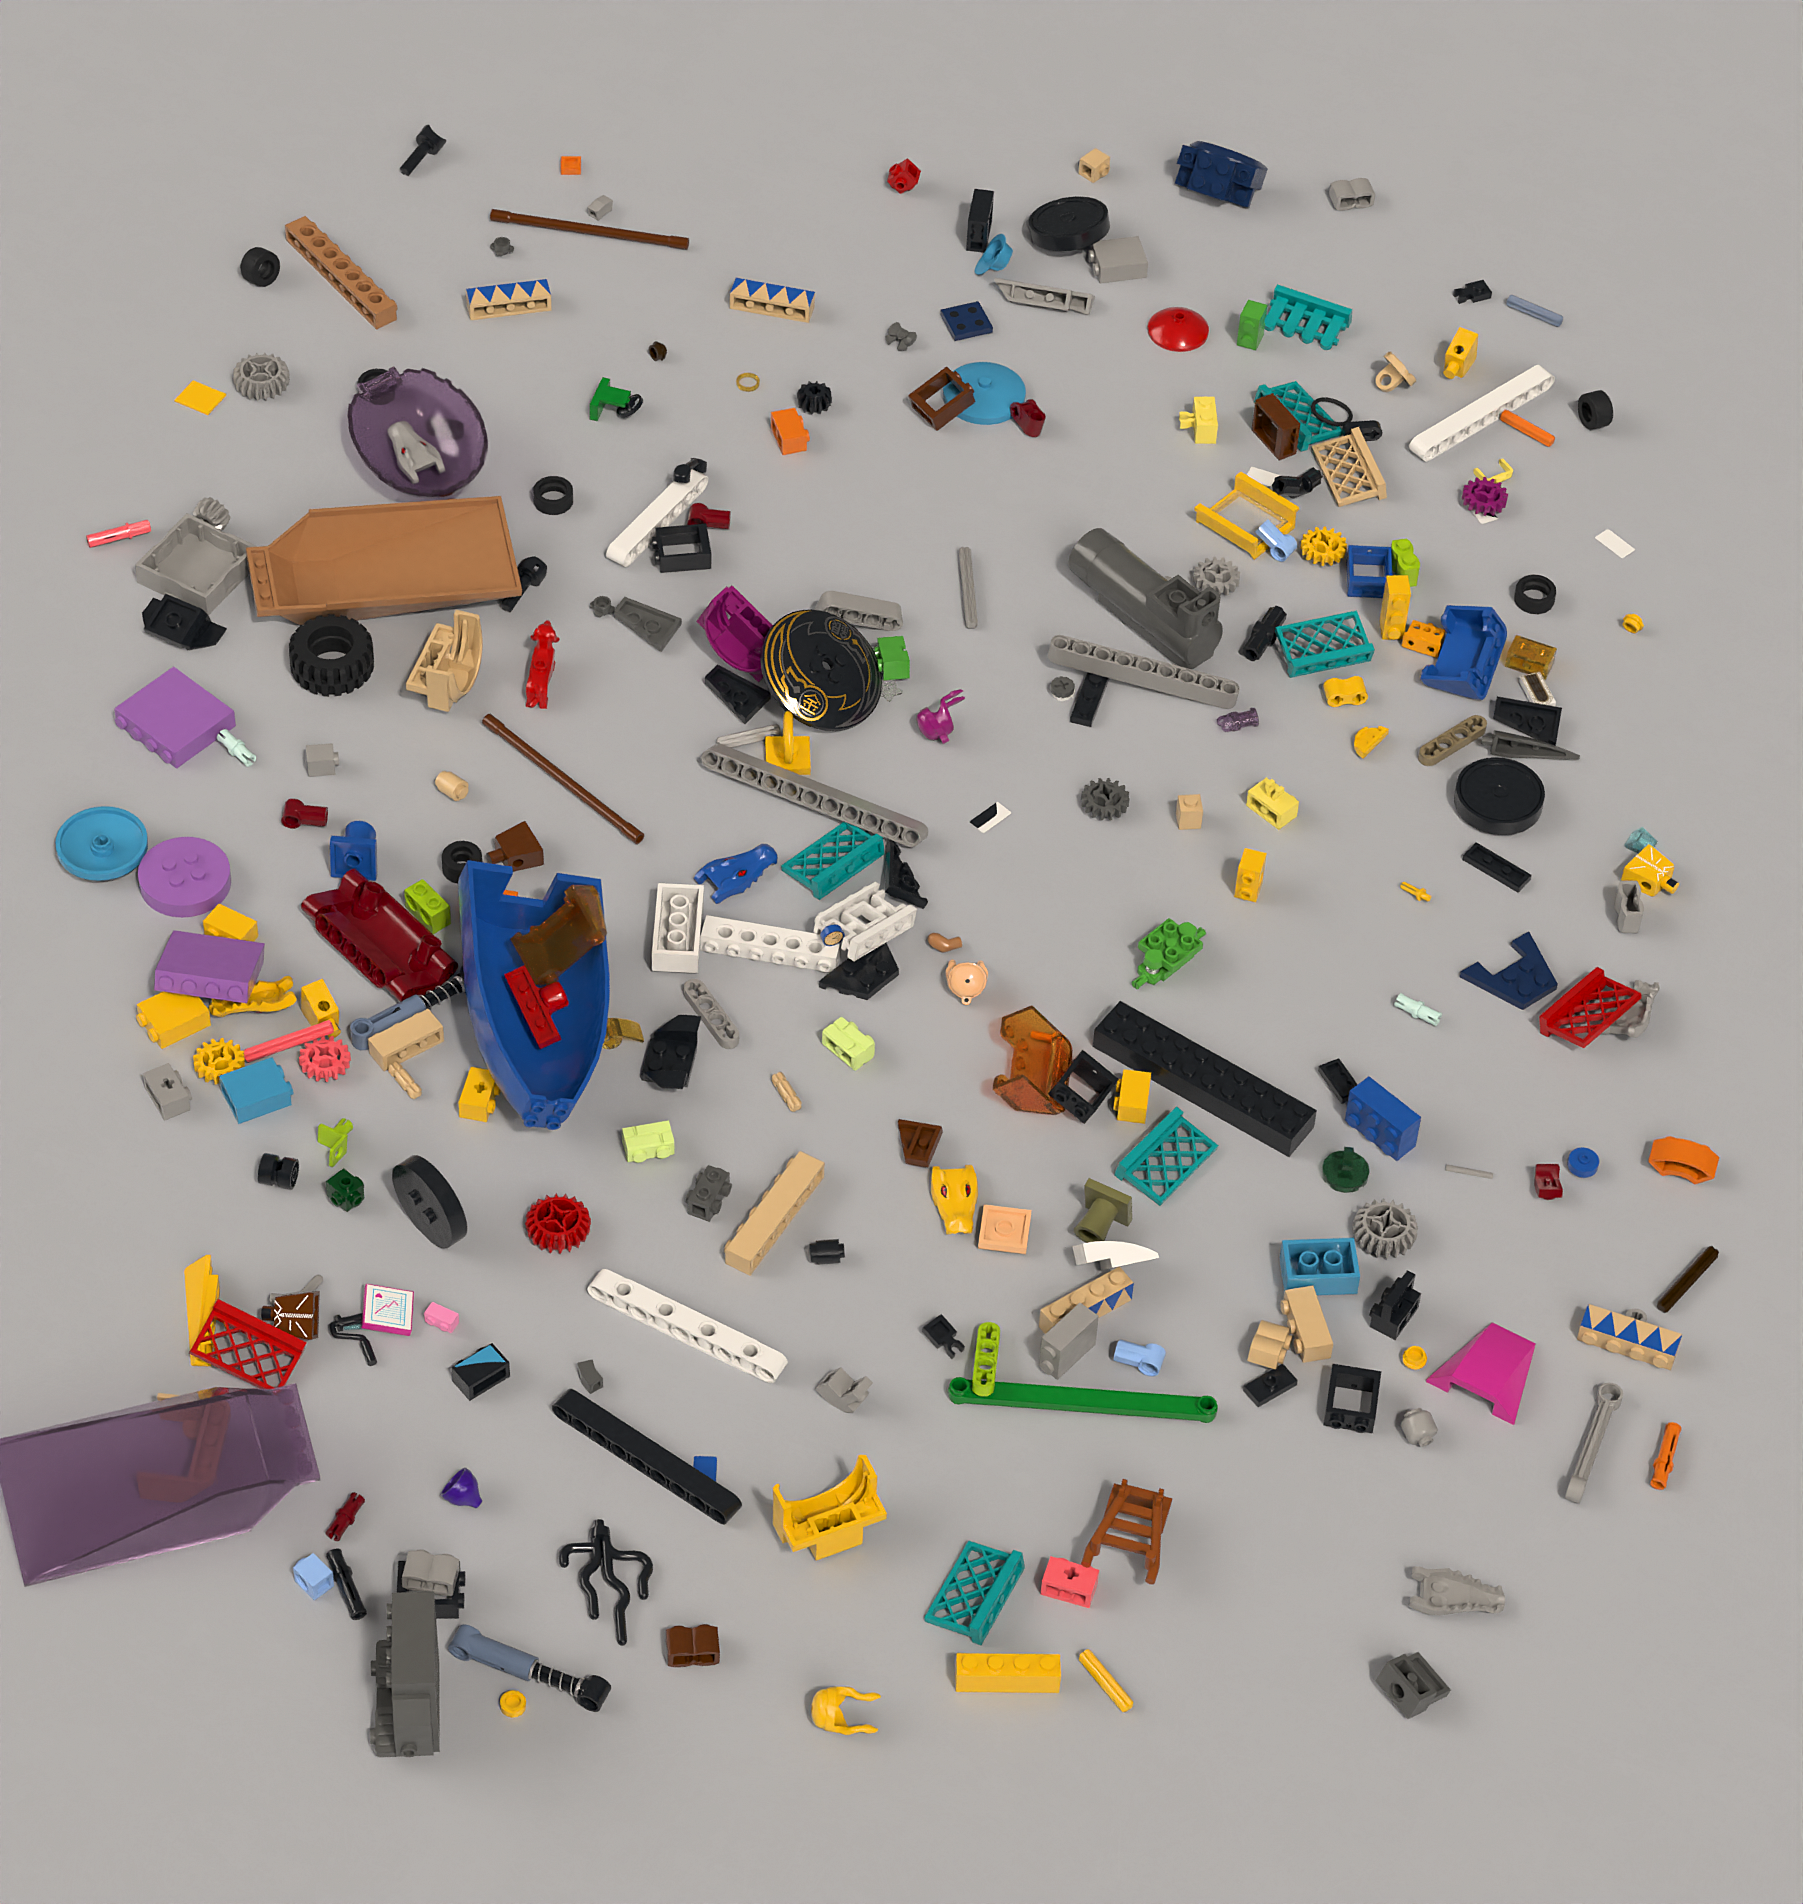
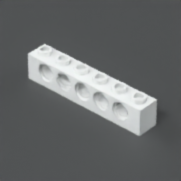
M706 915L700 935V951L831 972L838 965L841 954V942L834 946H826L823 944L820 934Z

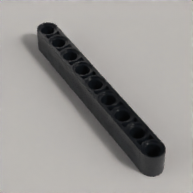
M568 1389L552 1405V1410L559 1419L716 1522L725 1525L742 1507V1502L734 1493L576 1390Z

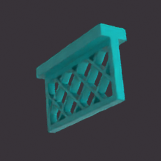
M1296 381L1268 388L1266 384L1258 386L1254 403L1256 399L1273 393L1275 396L1283 397L1278 399L1286 408L1295 409L1294 411L1289 410V412L1300 423L1297 448L1301 452L1308 450L1309 444L1342 436L1343 432L1340 426L1326 424L1311 416L1313 414L1311 404L1314 399ZM1294 389L1298 394L1291 393L1288 391ZM1285 397L1296 400L1297 403L1285 400ZM1299 401L1307 403L1309 406L1299 404ZM1318 403L1315 405L1319 415L1334 421ZM1297 410L1307 412L1309 414L1305 415L1302 413H1298ZM1310 422L1321 426L1319 428L1308 424ZM1323 426H1324V427H1328V428H1331L1332 431H1329V430H1326V429H1322V428H1323Z
M1357 610L1275 628V633L1288 665L1287 672L1290 678L1369 662L1375 651L1373 644L1368 641ZM1353 618L1355 622L1354 629L1342 624L1343 621ZM1330 623L1336 626V629L1331 633L1323 629V625ZM1310 627L1316 633L1312 638L1303 633V629ZM1339 628L1350 634L1347 640L1336 635ZM1289 631L1296 636L1293 641L1284 638L1283 632ZM1319 633L1330 638L1327 644L1316 640ZM1352 636L1361 639L1363 644L1356 646L1349 641ZM1298 637L1310 642L1306 649L1295 643ZM1332 640H1335L1342 644L1343 647L1336 650L1329 645ZM1314 644L1322 648L1323 651L1322 653L1315 654L1309 651V649ZM1293 648L1303 653L1300 658L1292 659L1290 651Z
M843 822L782 864L781 870L811 889L813 896L821 900L885 854L883 837L877 833L871 836L857 826ZM846 829L852 832V835L840 834L844 832ZM852 841V845L839 846L840 842ZM855 841H865L861 845H855ZM836 842V846L824 847L826 843ZM839 852H849L845 856H839ZM823 853H836V857H823ZM811 854H820L818 858H807ZM819 864V868L807 869V865ZM823 864H832L828 868H823ZM795 865H804L803 869H792ZM806 875H817L811 880L806 878Z
M1177 1106L1119 1162L1114 1174L1121 1181L1124 1178L1159 1206L1219 1146L1182 1117L1184 1112ZM1181 1126L1189 1131L1190 1137H1178L1177 1130ZM1174 1142L1175 1151H1164L1163 1143ZM1179 1143H1191L1192 1151H1180ZM1195 1143H1204L1209 1149L1207 1151H1196ZM1160 1157L1161 1165H1149L1148 1158ZM1165 1157H1176L1177 1165H1166ZM1181 1157H1193L1194 1164L1192 1166L1182 1165ZM1135 1171H1146L1147 1180L1138 1179L1133 1173ZM1150 1171H1162L1163 1180H1151ZM1167 1171H1178L1179 1179L1168 1180ZM1152 1185L1164 1186L1165 1193L1160 1197L1153 1191Z
M968 1541L925 1615V1622L969 1636L972 1639V1643L982 1645L1025 1569L1023 1553L1013 1550L1009 1554ZM971 1551L981 1553L983 1556L971 1562L968 1559ZM997 1559L1005 1561L1003 1566L992 1569L990 1564L991 1561ZM986 1564L989 1571L976 1575L973 1568ZM970 1570L972 1577L958 1580L957 1575L960 1572ZM990 1577L993 1578L994 1582L992 1585L981 1588L979 1581ZM972 1583L976 1584L978 1590L964 1594L962 1587ZM955 1589L959 1590L961 1596L947 1600L946 1594ZM981 1596L982 1603L971 1608L968 1600ZM962 1602L965 1603L966 1610L953 1613L951 1606ZM945 1608L948 1609L950 1614L943 1618L934 1616L937 1611ZM970 1615L972 1621L968 1627L958 1624V1619Z

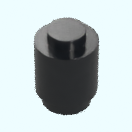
M839 1239L816 1240V1243H810L811 1263L817 1262L818 1265L841 1263L840 1258H845L844 1243L839 1244Z

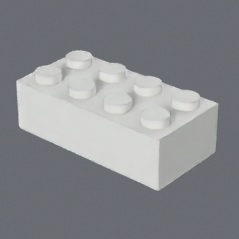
M658 883L652 945V971L698 973L700 935L702 932L704 885Z

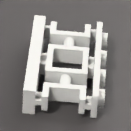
M874 882L869 886H865L857 893L849 895L843 901L835 903L824 912H820L815 918L813 932L820 934L825 927L833 924L841 926L845 934L841 949L844 951L848 949L847 957L852 961H856L912 928L917 908L911 904L906 907L903 903L894 907L884 900L885 891L883 889L878 891L880 884ZM862 915L871 922L864 924L857 917Z

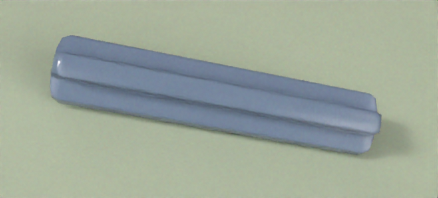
M1510 295L1507 299V306L1551 325L1559 327L1563 322L1562 315L1522 298Z

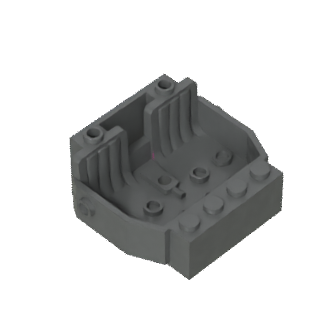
M434 1591L392 1593V1603H387V1619H392V1626H387V1640H379L376 1643V1660H371V1676H376L377 1699L375 1728H370V1744H375L377 1757L434 1755V1752H440V1662Z

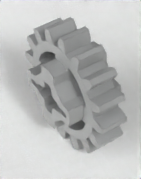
M1213 557L1212 561L1205 558V563L1198 562V567H1195L1193 581L1196 582V588L1202 587L1201 591L1210 586L1220 596L1221 593L1227 596L1229 595V590L1235 592L1236 587L1239 586L1240 572L1238 571V566H1232V561L1226 563L1223 557L1221 560Z

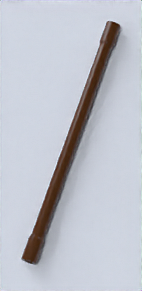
M492 209L490 214V220L495 222L523 224L664 245L688 250L689 238L652 234L517 214Z
M487 714L483 718L482 724L502 737L609 821L633 843L639 844L644 839L643 832L625 821L509 730L500 720L492 714Z

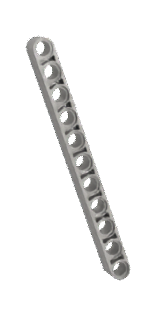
M715 744L702 754V763L708 769L869 832L877 833L882 837L905 846L916 847L928 836L927 826L920 821L725 745ZM752 768L756 771L757 775L753 773ZM772 776L775 777L777 783L773 781ZM792 784L795 785L797 791L793 789ZM812 792L816 794L817 799L812 795ZM832 800L836 802L837 806L832 803ZM852 807L857 811V814L852 811ZM872 815L876 817L877 822L873 820ZM892 823H894L897 826V830L894 829ZM912 831L917 834L918 838L913 835Z

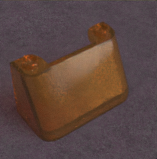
M571 885L564 891L566 897L564 898L565 904L540 926H531L529 928L531 931L528 934L522 936L521 932H517L510 939L536 985H548L555 981L557 982L559 980L558 977L590 949L605 941L607 929L600 895L595 886Z

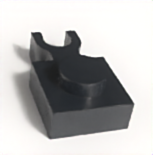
M1484 280L1465 284L1464 289H1454L1453 296H1459V304L1469 299L1475 303L1491 299L1492 291Z
M942 1314L922 1329V1332L937 1349L941 1346L946 1348V1353L951 1359L956 1354L951 1349L952 1347L958 1348L960 1352H963L965 1349L961 1341L954 1339L957 1331Z

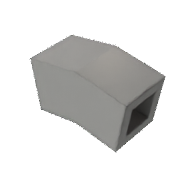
M605 195L595 199L587 207L589 216L599 221L605 214L612 211L613 200Z

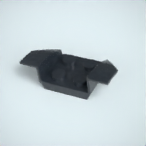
M166 593L162 600L152 598L142 612L144 630L147 634L178 647H186L187 650L214 646L227 630V628L213 623L209 615L202 608Z
M677 1015L654 1032L641 1074L642 1081L654 1082L660 1088H688L697 1053L698 1029L701 1016Z

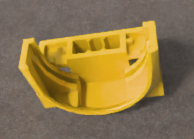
M858 1455L855 1467L846 1479L832 1489L804 1500L788 1501L783 1499L779 1484L773 1487V1526L782 1543L788 1542L793 1552L809 1547L816 1561L861 1545L863 1543V1527L887 1519V1513L877 1495V1475L866 1455Z

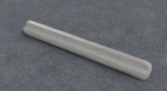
M961 547L959 549L965 622L967 628L975 629L978 620L971 549L969 547Z

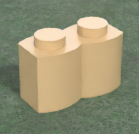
M1261 1320L1253 1338L1247 1361L1272 1369H1276L1279 1363L1283 1364L1293 1337L1289 1335L1290 1328Z

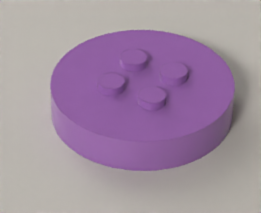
M177 837L163 841L151 848L139 864L138 880L140 893L144 901L152 909L167 916L184 918L207 913L218 904H221L229 893L231 872L228 858L222 849L205 839Z

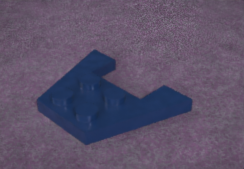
M1529 931L1511 943V947L1523 957L1522 959L1495 975H1492L1479 962H1476L1462 970L1460 978L1521 1010L1526 1009L1557 990L1558 983Z

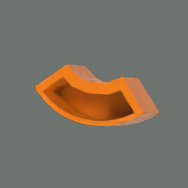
M1667 1136L1653 1141L1648 1162L1661 1176H1681L1693 1184H1698L1714 1179L1719 1156L1706 1145Z

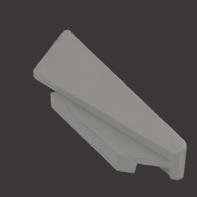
M995 278L996 284L1010 302L1064 311L1072 309L1089 315L1095 296L1092 294Z

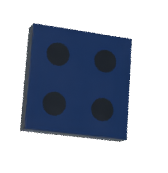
M979 301L940 310V315L954 341L993 333V326Z

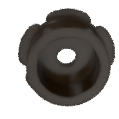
M655 341L653 345L649 346L650 357L654 361H663L667 354L665 345Z

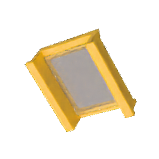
M1239 472L1235 476V487L1232 492L1210 509L1199 503L1194 507V510L1197 512V523L1201 522L1246 550L1255 560L1270 548L1255 531L1269 519L1283 534H1288L1295 528L1296 512L1299 511V507L1243 472Z

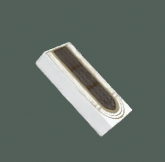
M1540 672L1520 676L1519 683L1529 702L1556 706V701Z

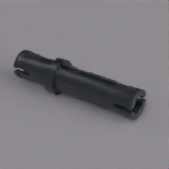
M340 1548L332 1549L326 1554V1557L333 1570V1579L340 1587L352 1620H360L367 1615V1611L352 1579L353 1572L351 1567L347 1566L342 1550Z

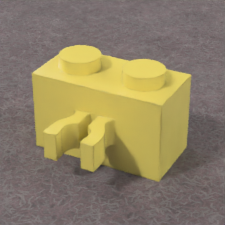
M1194 397L1192 413L1179 412L1180 429L1193 427L1195 444H1216L1218 421L1215 397Z
M1266 777L1248 791L1246 806L1280 830L1297 817L1299 801L1294 796L1285 792L1283 786L1279 787L1273 779L1269 780Z

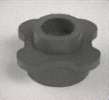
M498 237L490 245V248L495 250L497 256H503L508 254V252L514 251V246L510 245V240L506 237Z
M599 596L590 603V608L594 609L595 616L597 617L614 613L615 607L611 606V600L606 596Z

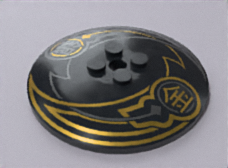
M812 609L799 610L780 618L767 632L760 655L763 678L776 702L785 711L792 712L794 719L815 729L842 731L859 725L874 711L881 696L882 674L878 671L877 657L865 637L850 623L828 612ZM822 662H826L830 666V670L825 669Z

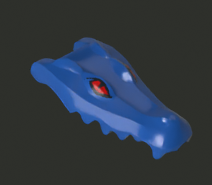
M760 844L750 851L707 863L697 872L694 880L698 884H702L709 878L718 888L712 895V900L719 904L732 895L744 893L746 888L751 887L753 881L757 882L759 876L763 875L764 869H767L772 863L777 864V853L770 845Z

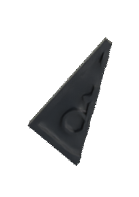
M890 839L886 845L885 893L893 898H899L924 909L928 900L920 896L918 892L920 888L919 883L915 880L908 863H902L899 857L901 850L898 845Z

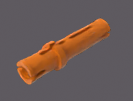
M1674 1422L1666 1424L1659 1455L1653 1464L1654 1473L1650 1484L1658 1490L1666 1488L1669 1473L1673 1471L1674 1467L1672 1461L1682 1429L1679 1424Z

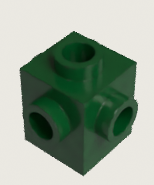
M344 1168L326 1181L327 1196L336 1207L340 1206L346 1212L353 1207L359 1206L365 1199L364 1183L357 1176L354 1177Z

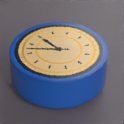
M836 924L825 927L820 934L823 944L826 946L839 944L845 936L841 926Z

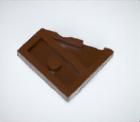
M899 1119L898 1126L906 1164L928 1168L942 1136V1126Z

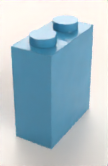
M273 1057L219 1076L221 1092L238 1124L292 1105L291 1095L294 1094L289 1081L285 1082L283 1069L280 1064L276 1065Z

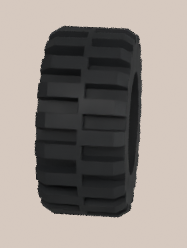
M328 614V617L321 615L317 616L315 620H307L304 626L300 625L295 630L296 633L292 634L289 643L291 673L295 681L300 683V686L304 689H310L311 693L316 695L321 693L322 696L328 697L333 694L341 696V693L345 692L349 694L355 688L359 689L363 686L364 682H367L371 677L374 669L372 637L367 629L355 619L351 618L349 620L347 616L340 615V617H336L334 614ZM326 652H341L346 654L336 659H323L317 657Z

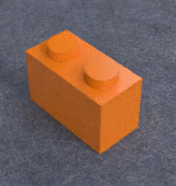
M790 408L771 412V429L782 455L807 451V442L810 441L809 432L807 429H804L803 418L801 415L798 416L796 409Z

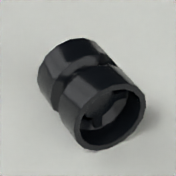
M264 1153L259 1164L258 1183L270 1186L277 1183L280 1188L292 1190L298 1178L299 1160L290 1157H284L281 1160L278 1155Z

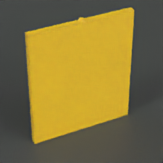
M193 380L174 401L209 415L224 399L226 394Z

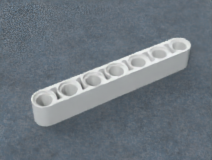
M692 469L690 482L679 483L673 481L610 544L606 553L607 558L624 567H628L652 543V537L655 536V528L668 527L705 490L708 484V477Z

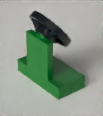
M602 377L590 402V420L598 421L605 404L619 406L617 409L618 415L621 418L628 417L641 407L643 398L639 394L630 396L631 391L611 387L610 379ZM637 399H639V401H638V403L636 404V406H635L634 408H632V407L635 405V401H636ZM622 409L629 410L626 413H621Z

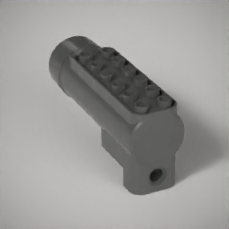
M1095 528L1087 532L1076 543L1069 556V568L1085 584L1099 592L1098 601L1180 667L1194 669L1214 655V650L1218 646L1223 634V626L1218 621L1221 597L1217 591L1209 586L1200 592L1180 575H1176L1168 581L1130 551L1124 543L1102 528Z

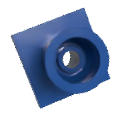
M353 821L346 826L345 837L331 835V877L343 878L349 870L357 869L366 879L376 881L378 875L376 831L372 825L364 821Z

